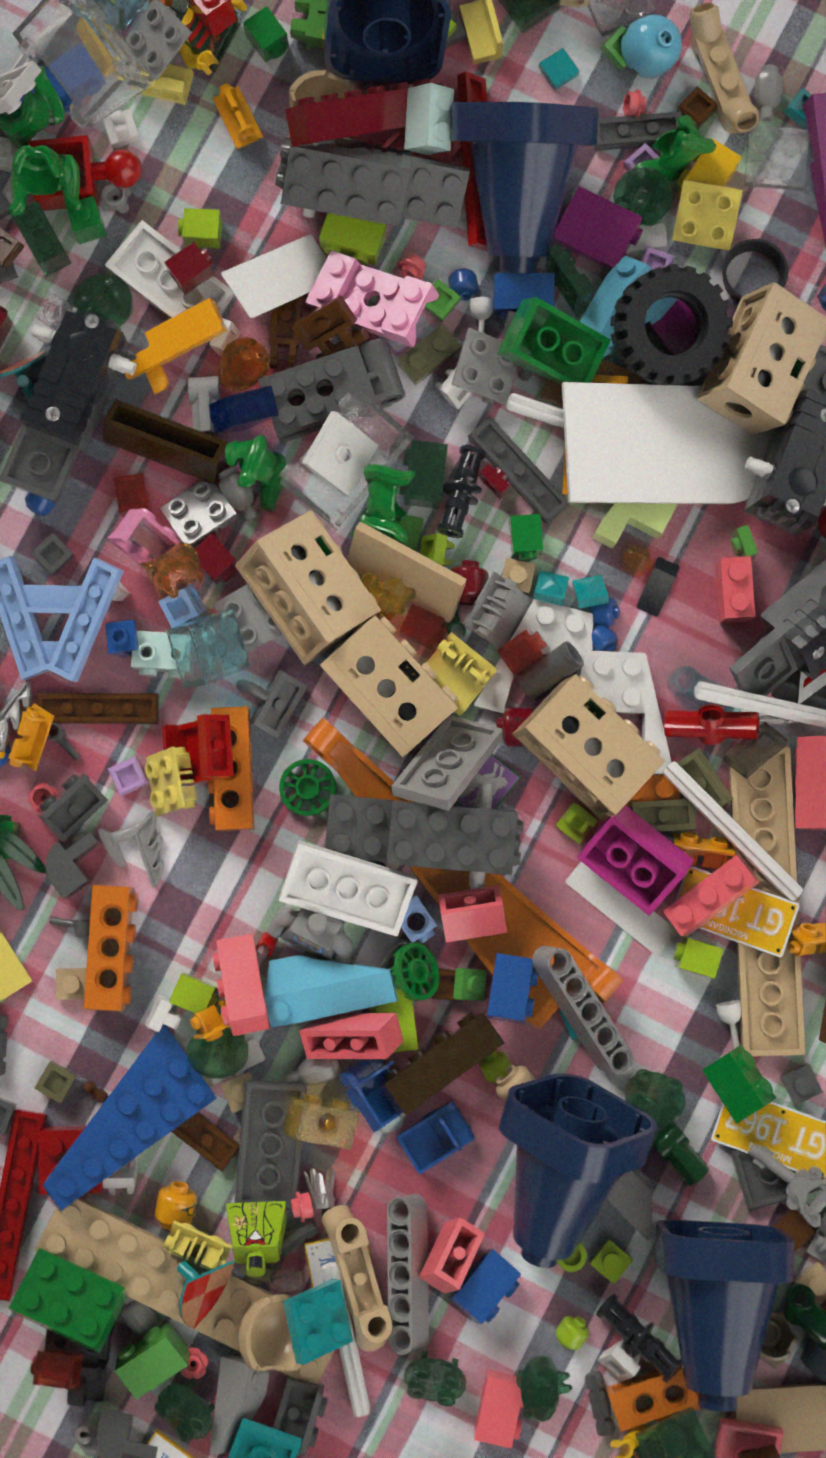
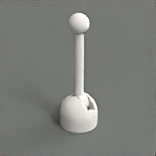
M475 297L470 299V311L472 316L479 320V332L484 333V320L490 317L493 312L494 299Z
M732 1000L716 1005L718 1016L723 1022L729 1024L735 1049L740 1046L736 1023L742 1016L740 1000Z

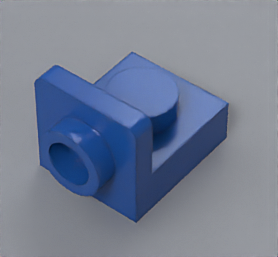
M125 620L105 624L108 654L129 657L132 656V651L138 650L136 621Z

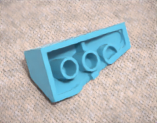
M625 255L607 274L580 322L611 339V334L614 333V327L610 326L611 317L615 315L616 309L614 306L617 299L622 297L623 291L629 284L652 270V268L646 263ZM666 297L654 302L646 313L645 324L649 322L652 325L660 320L678 299ZM612 340L610 341L603 357L611 353L612 346L616 344H612Z
M304 955L270 960L265 1001L271 1028L396 1002L398 997L394 978L391 975L392 970L359 964L338 963L328 959H313Z

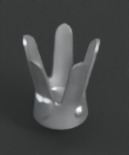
M332 1167L327 1169L325 1186L321 1173H317L315 1169L311 1168L310 1183L307 1173L304 1172L311 1193L313 1209H321L322 1216L325 1213L324 1208L335 1206L333 1187L336 1170L333 1171Z

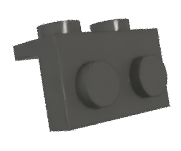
M74 773L61 785L64 790L56 798L52 794L39 805L42 811L37 816L61 842H64L108 801L86 774L82 773L77 776Z
M288 1376L273 1428L302 1438L299 1455L305 1456L308 1446L314 1448L319 1428L314 1427L317 1416L323 1418L328 1398L323 1397L324 1385Z

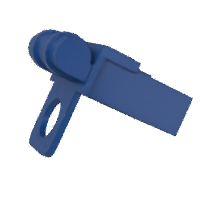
M360 1059L359 1062L348 1066L345 1071L340 1073L339 1078L345 1087H349L345 1093L354 1107L357 1106L372 1131L375 1132L398 1117V1114L379 1088V1085L385 1082L383 1075L390 1071L389 1066L394 1064V1061L384 1065L381 1059Z
M453 1100L443 1105L440 1109L438 1107L424 1115L420 1121L396 1135L419 1175L456 1151H461L463 1146L476 1138L471 1131V1126L466 1123L460 1113V1108H457Z

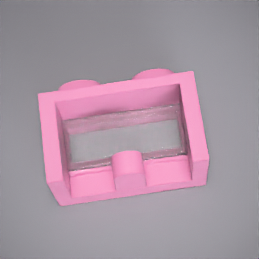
M129 509L117 529L107 539L149 574L166 575L185 545L177 540L178 535L173 530L158 524L155 521L156 516L147 509Z

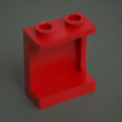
M202 714L197 716V721L181 725L167 724L162 726L163 750L170 747H185L186 752L190 754L192 768L179 771L192 770L193 774L180 776V779H194V783L182 786H192L234 776L230 715Z

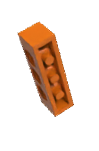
M248 706L211 708V714L230 715V729L237 735V740L232 746V758L238 765V771L233 777L208 782L209 794H214L215 805L209 808L210 825H215V830L217 831L255 830L250 709ZM230 791H235L239 795V802L233 808H227L223 803L225 794Z
M92 886L83 1009L123 1011L126 1004L130 1005L132 988L127 986L128 973L132 974L134 956L129 955L130 943H134L136 937V925L131 924L132 912H137L138 894L134 893V887ZM113 908L118 909L122 916L120 923L116 926L111 925L107 920V914ZM110 939L116 940L119 944V952L113 957L109 956L105 951V944ZM107 970L114 971L117 976V982L113 987H108L103 982V974Z
M683 1367L668 1383L662 1380L663 1376L657 1370H653L605 1387L621 1432L627 1430L629 1433L632 1430H641L645 1427V1423L657 1420V1422L668 1421L675 1416L674 1413L685 1409L687 1412L701 1409L698 1406L699 1393L686 1387ZM672 1385L681 1387L680 1394L677 1397L668 1398L665 1396L668 1387ZM644 1395L651 1397V1403L647 1408L641 1409L636 1407V1401L639 1397Z

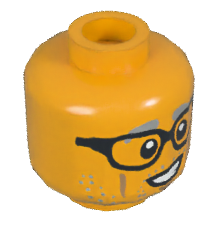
M171 1182L170 1185L164 1186L158 1191L155 1218L167 1230H171L174 1220L179 1223L191 1224L195 1217L197 1194L185 1182Z

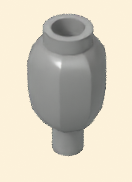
M768 64L762 66L761 72L755 78V102L761 109L760 120L765 122L772 120V110L779 105L783 94L784 81L779 73V67L776 65Z
M230 467L218 474L220 478L219 488L232 508L242 511L246 520L249 521L257 516L252 506L254 494L251 487L242 488L238 486L237 481L241 472L236 471L234 467Z
M306 1059L299 1065L297 1071L287 1074L288 1082L295 1083L302 1082L309 1086L320 1085L334 1080L339 1072L344 1071L341 1059Z
M126 1298L121 1308V1315L135 1334L144 1336L150 1329L157 1326V1312L132 1298Z

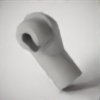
M82 1425L75 1431V1441L86 1455L97 1456V1433L90 1426Z

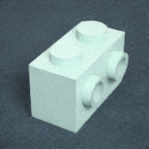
M434 83L408 88L404 150L424 155L450 151L454 89Z
M137 631L138 650L132 651L131 667L139 671L140 676L156 677L157 672H168L171 678L186 679L187 674H195L198 642L195 634Z

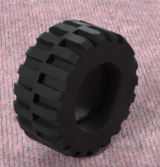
M673 264L663 268L657 267L652 269L625 288L622 297L617 299L614 306L616 312L611 317L610 326L614 327V333L611 334L612 344L616 343L619 350L615 353L619 360L624 359L627 363L625 368L631 374L637 373L640 375V380L647 383L650 381L655 382V385H680L707 374L714 368L716 362L721 361L725 355L723 349L730 344L732 335L728 334V328L733 327V317H728L727 310L731 308L728 299L723 301L720 296L723 289L719 284L713 286L709 282L711 276L705 272L698 274L696 273V268L691 266L680 268L678 264ZM666 297H673L684 302L691 309L696 320L697 332L694 343L688 350L678 355H666L657 350L648 339L645 330V317L648 309L654 302Z

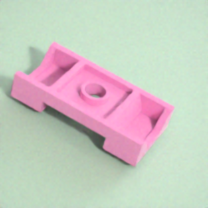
M331 250L305 303L314 311L341 295L357 318L355 324L352 325L353 327L364 328L367 332L414 347L416 343V323L426 303L437 300L439 293L431 283L407 275L403 279L362 265L356 258ZM380 296V301L377 305L367 306L370 298Z

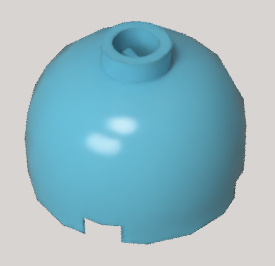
M650 14L637 19L628 26L626 34L623 35L621 49L625 63L630 69L634 68L637 72L641 73L639 76L643 78L660 76L669 71L679 60L682 50L681 34L678 27L670 19L662 15Z

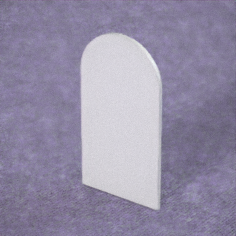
M563 382L562 400L568 503L735 504L745 501L749 498L757 474L752 473L749 469H745V464L750 456L763 461L775 429L755 435L750 434L698 401L696 398L702 386Z

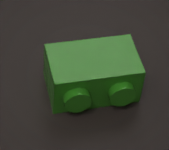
M167 1322L160 1328L156 1326L150 1329L143 1339L134 1345L129 1343L124 1346L117 1354L114 1372L137 1400L188 1366L189 1347L172 1325Z

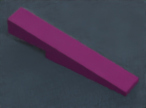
M816 93L806 100L803 108L814 161L809 167L826 246V93Z

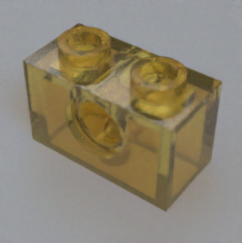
M304 1094V1098L292 1096L284 1134L298 1141L351 1150L360 1113L349 1108V1102L332 1099L331 1104L322 1102V1097L312 1094ZM326 1114L324 1124L319 1126L320 1117Z

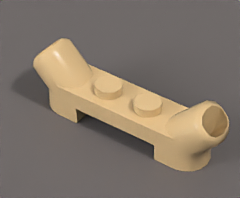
M713 3L700 4L689 13L692 30L690 45L695 58L699 57L718 106L716 113L723 129L733 134L749 132L758 125L760 119L759 111L750 101L721 25L719 7Z
M347 1205L334 1206L324 1213L322 1224L329 1236L335 1260L339 1267L341 1281L355 1326L356 1343L364 1351L378 1350L385 1345L387 1338L391 1334L392 1321L388 1307L383 1305L366 1246L369 1244L367 1234L362 1222L355 1219Z

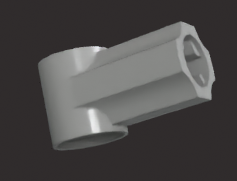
M219 376L188 378L193 429L211 436L220 435L218 403H221V388Z

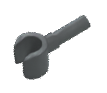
M53 722L58 728V734L54 737L48 734L47 739L53 743H59L75 761L78 760L81 755L65 738V729Z
M53 916L50 918V924L68 928L74 927L75 937L89 936L90 920H68Z

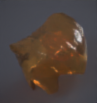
M240 337L228 343L220 356L217 371L220 384L235 392L253 387L259 383L258 379L265 377L268 372L270 355L262 344L250 337Z
M185 542L176 544L159 558L141 563L142 568L146 570L157 594L161 598H164L163 592L167 593L171 598L178 597L177 585L190 584L191 581L196 582L197 577L199 584L203 581L198 553L190 544Z

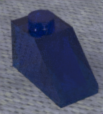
M272 386L226 396L208 405L215 434L244 431L279 416Z

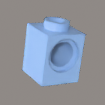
M193 583L158 601L172 628L207 610Z
M416 895L411 898L401 928L411 943L418 940L422 944L435 935L433 928L437 924ZM415 912L422 914L425 918L424 927L418 931L411 930L407 925L408 916Z

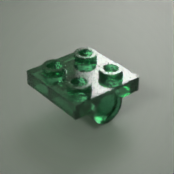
M692 1407L635 1433L645 1458H715Z

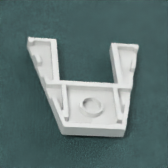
M534 599L495 666L498 671L482 689L474 707L503 715L518 657L537 662L565 641L570 642L578 650L581 657H583L586 650L592 651L593 614Z
M586 650L582 657L584 666L579 669L578 677L583 676L588 679L594 686L593 691L601 699L603 697L608 699L616 707L615 713L642 714V739L645 742L650 741L656 745L661 751L660 756L665 760L653 775L663 774V770L672 762L646 653Z

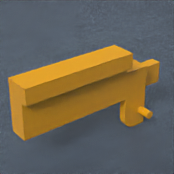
M208 298L144 332L150 346L135 354L136 359L131 362L136 363L137 367L133 375L124 373L127 380L130 381L146 373L155 395L165 391L168 388L169 380L162 365L227 332L216 301Z

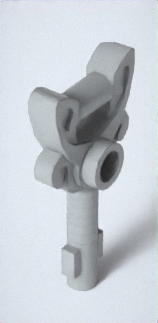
M754 1143L748 1151V1154L754 1158L752 1161L762 1169L767 1167L787 1182V1206L791 1210L800 1208L807 1221L813 1227H819L821 1223L820 1212L826 1206V1178L822 1177L821 1169L817 1166H812L808 1171L800 1169L794 1173L773 1157L774 1152L766 1146L761 1148ZM817 1187L822 1188L812 1203L808 1204L806 1202L808 1193Z

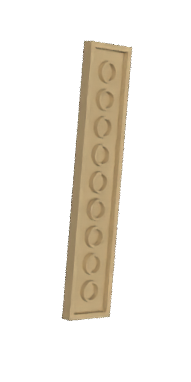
M790 747L729 749V791L733 797V800L730 801L731 817L797 882ZM732 844L735 855L742 857L760 880V883L753 888L787 899ZM799 911L797 912L793 926L799 925ZM791 933L782 957H777L736 942L739 1000L741 1002L742 1015L740 1018L741 1045L752 1056L806 1055L801 956H796L794 953L789 952L788 944L793 939Z
M81 1198L61 1212L56 1206L34 1251L37 1252L41 1248L126 1288L128 1292L127 1297L186 1325L180 1316L179 1303L184 1283L187 1280L177 1271V1267L181 1262L186 1261L185 1258L188 1251H185L182 1258L168 1253V1249L163 1247L164 1239ZM191 1253L189 1260L186 1262L199 1275L208 1272L209 1270L200 1267L202 1258L199 1259L197 1265L194 1264L196 1255ZM231 1273L220 1298L207 1316L194 1329L239 1351L238 1331L242 1317L252 1304L266 1296L275 1294ZM334 1351L305 1365H301L297 1371H278L293 1378L318 1384Z

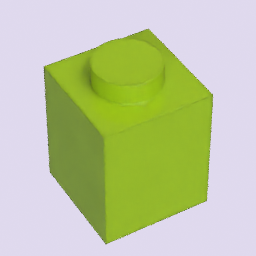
M184 208L183 218L178 219V236L183 238L185 247L194 242L198 248L221 249L223 220L220 210Z
M684 938L683 942H678L673 954V960L677 961L675 967L715 979L724 949L690 938Z
M181 973L169 1003L197 1013L212 1005L216 1007L220 997L216 994L217 986L187 973Z

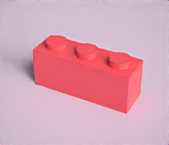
M826 735L797 737V747L795 750V757L797 759L796 778L794 782L796 789L795 828L826 830Z
M735 855L663 910V913L681 936L688 937L760 883V880L744 859Z
M253 933L216 940L218 952L212 953L215 971H221L222 979L216 981L219 997L226 1000V1006L221 1007L224 1026L230 1025L233 1036L270 1029Z
M342 1013L310 1020L299 1031L307 1059H387L404 1041L396 1013Z

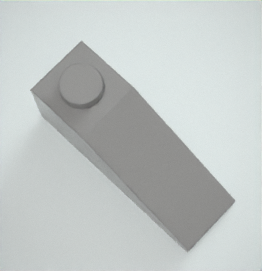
M241 1354L221 1357L210 1454L212 1455L230 1451L242 1418L252 1421L266 1396L269 1369H266V1371L251 1370Z

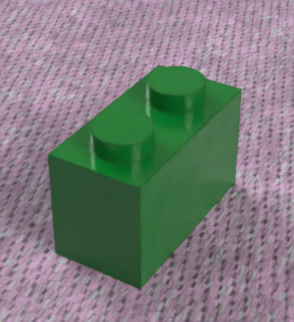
M742 1045L702 1069L736 1124L776 1099L770 1082L761 1075L755 1066L753 1056Z

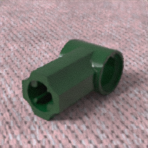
M670 1121L655 1134L652 1145L666 1162L669 1161L691 1187L704 1178L710 1169L699 1154L690 1146V1141L673 1121Z
M803 1284L790 1286L786 1294L783 1309L784 1316L789 1323L800 1326L823 1349L826 1348V1311L815 1301V1295L811 1288Z

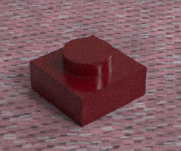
M488 464L480 472L479 480L499 499L509 491L510 485L507 483L509 478L500 468L496 467L493 469Z

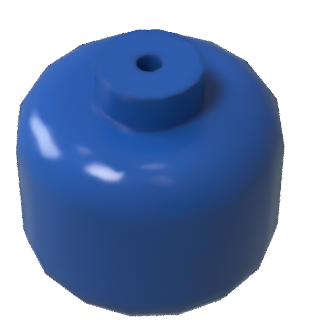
M461 268L450 274L448 278L449 288L460 295L462 301H467L471 298V295L477 294L478 280L474 271Z
M27 493L25 497L26 506L39 516L48 515L57 505L31 493Z
M608 597L609 603L589 607V613L593 614V625L611 627L615 619H619L620 607H616L615 599Z
M605 625L594 626L591 635L593 641L592 651L614 652L616 650L615 644L618 640L616 633Z

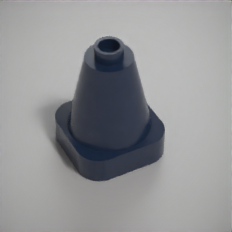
M327 0L324 22V62L326 67L335 76L352 81L407 82L408 84H413V81L433 79L443 66L451 20L450 0Z
M452 102L451 141L470 143L488 254L500 256V272L535 273L536 257H548L578 146H597L598 107L537 102Z
M567 1073L552 1074L515 1085L508 1091L499 1123V1130L504 1137L517 1145L513 1238L522 1248L521 1256L525 1261L537 1267L552 1268L556 1266L558 1260L571 1257L619 1176L646 1164L654 1140L657 1124L651 1116L600 1085L581 1076Z
M676 1219L659 1220L656 1222L655 1262L667 1276L686 1387L699 1393L698 1406L703 1409L720 1412L737 1410L738 1396L751 1393L778 1285L793 1282L794 1239L782 1229L767 1225Z

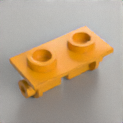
M229 83L221 85L219 87V95L212 99L236 149L238 150L264 138L239 86L232 87Z
M35 703L32 704V707H27V710L22 712V719L17 732L22 736V739H15L11 753L8 756L11 759L10 765L22 767L23 763L33 771H37L54 715Z
M692 832L672 833V838H675L673 844L694 860L691 865H696L698 855L704 856L702 867L718 869L729 861L732 856H735L732 843L725 838H700Z
M802 923L792 927L791 934L793 939L788 944L790 953H794L796 956L815 954V950L819 954L826 953V923Z
M225 999L218 1002L220 1008L226 1006ZM215 1005L195 1013L194 1017L190 1019L192 1028L194 1030L198 1029L200 1032L194 1035L193 1038L205 1039L206 1042L221 1037L223 1035L222 1030L230 1026H224L222 1013L218 1014Z

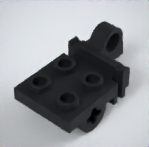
M114 1325L100 1354L57 1333L46 1330L44 1349L46 1354L41 1362V1370L72 1374L67 1394V1405L84 1407L87 1400L103 1402L107 1366L110 1356H108L111 1350L110 1339Z

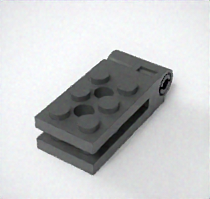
M384 338L375 339L361 345L359 348L357 345L258 379L280 444L321 430L331 411L338 412L346 420H351L392 406L393 403L402 400L406 396L389 346ZM323 389L333 391L329 396L318 394ZM296 398L304 400L300 406H293L290 403Z

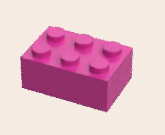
M626 805L615 816L607 818L577 856V859L648 916L652 914L682 880L694 861Z

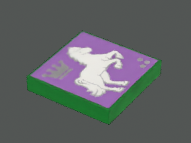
M491 754L455 803L459 806L476 807L479 783L492 784L491 792H493L491 808L496 809L521 777L495 755Z

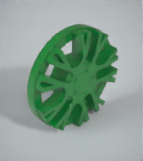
M302 759L292 763L283 772L279 783V792L283 803L292 812L302 816L317 815L329 807L330 796L325 801L320 798V791L325 790L331 792L330 794H336V782L332 772L325 764L313 759ZM308 764L313 765L312 776L307 775ZM301 765L304 773L299 778L294 775L292 770ZM319 767L327 773L322 779L315 778V773ZM287 776L297 780L296 785L286 782ZM330 780V786L320 787L319 783ZM284 788H295L296 793L286 798ZM299 795L302 799L295 807L292 806L291 803ZM316 797L322 805L318 809L312 801ZM305 800L311 803V811L301 810L302 803Z
M413 942L401 946L399 950H396V954L393 955L395 962L394 967H391L393 971L391 975L396 977L394 985H397L396 989H401L405 994V998L410 1001L429 999L435 994L440 977L434 955L426 946L420 943ZM410 948H414L413 955ZM427 963H430L431 973H429ZM422 987L427 992L426 994H423Z

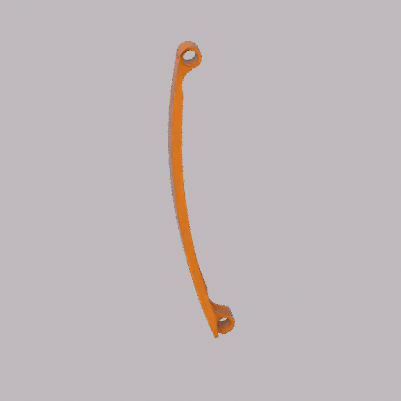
M323 717L302 740L339 774L355 797L410 801L393 796L392 785L394 781ZM409 866L438 905V894L470 889V871ZM485 873L484 887L500 886L507 933L465 940L492 975L494 973L497 953L533 959L534 952L541 946L562 948L571 954L599 1001L605 1004L624 980L503 876ZM554 956L551 958V966L554 963ZM538 975L537 987L531 986L529 998L535 999L532 1017H526V1019L535 1028L540 1029L556 1012L559 1006ZM568 981V983H567L566 990L569 989V986H570V982H569V981Z

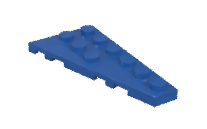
M163 1024L160 1031L155 1033L42 1186L60 1212L217 1099L166 1025Z

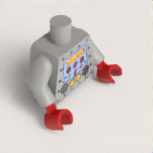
M301 907L297 909H281L267 929L268 932L261 934L256 946L257 951L260 946L268 947L269 952L267 956L269 957L273 955L278 938H281L323 960H334L344 964H348L353 948L352 941L345 934L343 923L330 916Z

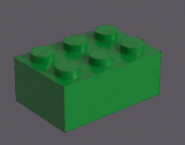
M39 1248L9 1309L24 1319L100 1354L127 1298L128 1292L125 1287Z

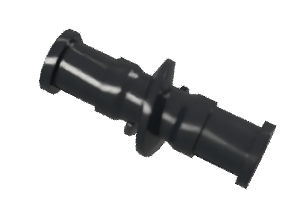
M462 445L460 447L461 457L458 468L455 469L454 480L445 482L442 488L449 498L446 500L443 520L441 524H438L437 531L451 538L463 537L464 531L462 526L465 516L468 514L469 505L478 504V499L472 496V494H480L482 492V488L477 486L476 483L481 460L485 459L486 452L472 445ZM472 459L470 468L468 469L467 467L469 460ZM454 514H455L456 517H455V520H454V524L451 525L453 516H454Z
M612 1294L600 1306L596 1315L599 1318L603 1317L616 1329L615 1332L620 1337L625 1338L620 1348L626 1350L632 1347L629 1356L634 1359L640 1353L642 1358L663 1376L662 1380L668 1383L682 1368L681 1359L678 1360L660 1339L655 1338L651 1334L654 1327L653 1322L643 1326L633 1313H630L617 1301L618 1296ZM610 1309H612L622 1319V1321ZM658 1355H659L671 1368H669V1367L658 1357Z

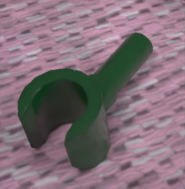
M456 610L455 616L448 626V634H450L452 627L457 624L462 627V635L464 637L466 627L460 622Z

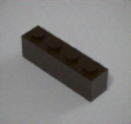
M117 399L114 400L103 421V442L215 484L218 474H220L226 461L225 448L228 443L227 441Z
M470 1012L457 1022L459 1028L450 1034L446 1030L432 1040L435 1045L428 1051L421 1048L409 1056L410 1064L400 1069L399 1066H396L383 1075L385 1082L379 1085V1088L399 1117L407 1116L505 1043L484 1012L476 1016Z

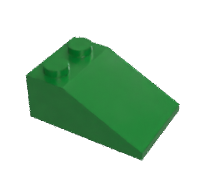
M538 297L521 300L497 355L527 371L560 385L563 382L591 383L611 339Z

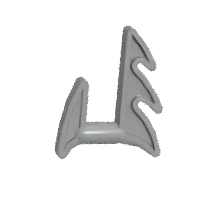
M25 682L0 713V752L5 751L9 741L10 721L13 723V729L18 732L22 715L21 703H23L26 710L31 705L32 691L29 682Z
M151 811L141 822L115 832H108L103 828H99L98 833L111 858L121 868L125 867V862L118 843L132 838L136 839L151 886L153 888L157 887L163 873L164 861H159L157 866L154 867L162 845V836H157L154 843L149 846L155 830V811Z

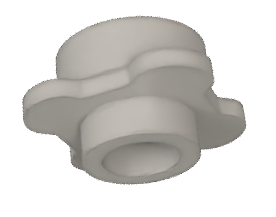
M111 183L104 184L102 187L103 200L100 202L101 209L105 212L116 210L121 214L126 213L129 210L127 201L128 196L131 195L130 187L119 188ZM118 196V200H113V197Z

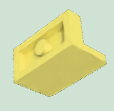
M479 0L459 5V12L463 27L467 33V42L473 65L502 58L503 39L492 0Z
M136 61L134 69L128 68L125 80L129 92L186 105L194 72L192 69L169 64L156 81Z

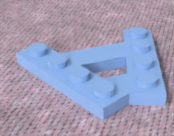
M8 556L0 560V617L21 680H28L45 672L52 671L72 682H78L124 570L99 558H93L82 586L24 585L16 558ZM34 613L70 614L59 642L43 641Z

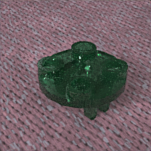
M648 167L633 168L624 173L617 181L613 194L614 203L641 216L640 225L645 226L657 224L658 220L663 218L669 211L673 198L672 187L666 176L656 169Z
M108 273L95 274L86 278L78 286L74 295V310L77 312L82 308L87 310V312H96L102 321L111 319L115 321L118 327H121L133 314V297L127 284L119 277Z
M225 1028L222 1030L223 1035L210 1042H206L205 1039H194L192 1037L187 1046V1060L191 1068L198 1074L208 1078L235 1077V1074L245 1066L248 1060V1044L245 1040V1034L233 1036L231 1029Z
M639 1069L629 1080L624 1091L625 1101L651 1116L657 1126L670 1125L681 1118L686 1106L681 1081L659 1072Z
M422 1350L420 1359L409 1363L405 1369L404 1383L407 1386L406 1393L414 1399L423 1398L438 1402L445 1407L453 1406L456 1399L461 1397L466 1390V1377L462 1370L458 1368L459 1359L452 1358L450 1363L442 1359L427 1358L428 1351Z
M544 1355L531 1357L526 1363L525 1368L519 1369L516 1376L517 1386L521 1389L523 1415L525 1419L537 1422L549 1420L556 1411L559 1394L569 1393L573 1389L570 1384L563 1382L570 1377V1374L557 1370L552 1360Z
M191 1379L183 1385L170 1384L165 1386L158 1396V1402L154 1406L157 1415L167 1421L175 1430L177 1438L184 1443H189L192 1439L199 1440L206 1437L212 1429L211 1413L215 1409L213 1403L206 1406L204 1401L191 1390L195 1384Z

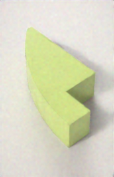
M615 503L604 516L592 538L613 549L626 524H629L659 539L678 504Z

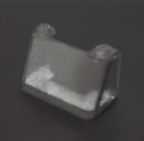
M42 0L12 33L19 42L18 48L30 59L34 57L43 60L73 100L69 106L72 112L70 117L82 128L94 127L145 91L154 81L150 71L96 0Z
M359 389L354 395L348 392L337 405L341 409L339 412L341 416L379 445L368 465L378 464L390 467L415 438ZM306 452L295 465L289 462L278 475L282 478L279 484L307 511L312 510L315 516L322 521L324 527L334 534L367 495L368 483L365 480L364 474H362L350 496H344L301 463L307 454Z

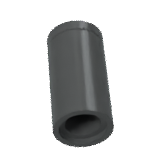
M565 641L517 676L518 682L523 691L531 699L536 700L584 666V661L578 650L570 642Z

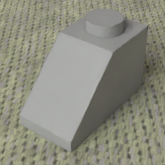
M638 1168L620 1175L606 1199L648 1241L652 1237V1191L646 1185L650 1180Z

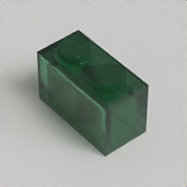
M38 200L26 206L22 215H12L45 277L72 264Z
M412 439L411 449L405 448L403 466H408V471H415V476L407 486H400L399 495L404 496V505L440 509L448 444Z

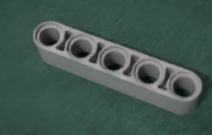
M552 946L537 948L533 955L534 968L595 1065L600 1070L617 1075L629 1073L634 1064L633 1054L571 954L565 949ZM554 956V963L551 966V958ZM568 981H569V982H570V986H569V989L566 990V986H567V983H568ZM585 1006V1011L582 1015V1009Z
M416 1193L396 1197L389 1202L387 1207L388 1310L392 1321V1331L388 1339L391 1349L399 1355H406L423 1348L429 1339L428 1283L419 1278L428 1259L427 1204L424 1198Z

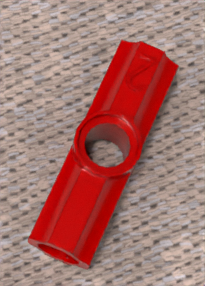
M710 704L702 706L698 711L666 710L664 716V733L666 737L699 738L704 744L717 745L726 738L758 739L759 736L758 712H724L721 706Z

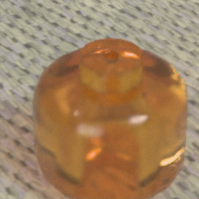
M632 545L628 548L622 559L624 571L637 577L644 576L646 571L651 572L654 566L651 550L639 545Z

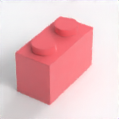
M751 556L720 558L715 564L719 624L750 622L756 616Z
M499 885L438 894L446 942L507 933Z
M461 1217L446 1221L419 1278L444 1294L460 1290L485 1233Z
M489 1369L486 1370L473 1431L474 1440L512 1449L513 1439L519 1440L522 1428V1420L518 1419L520 1407L526 1408L529 1389L524 1388L523 1377Z

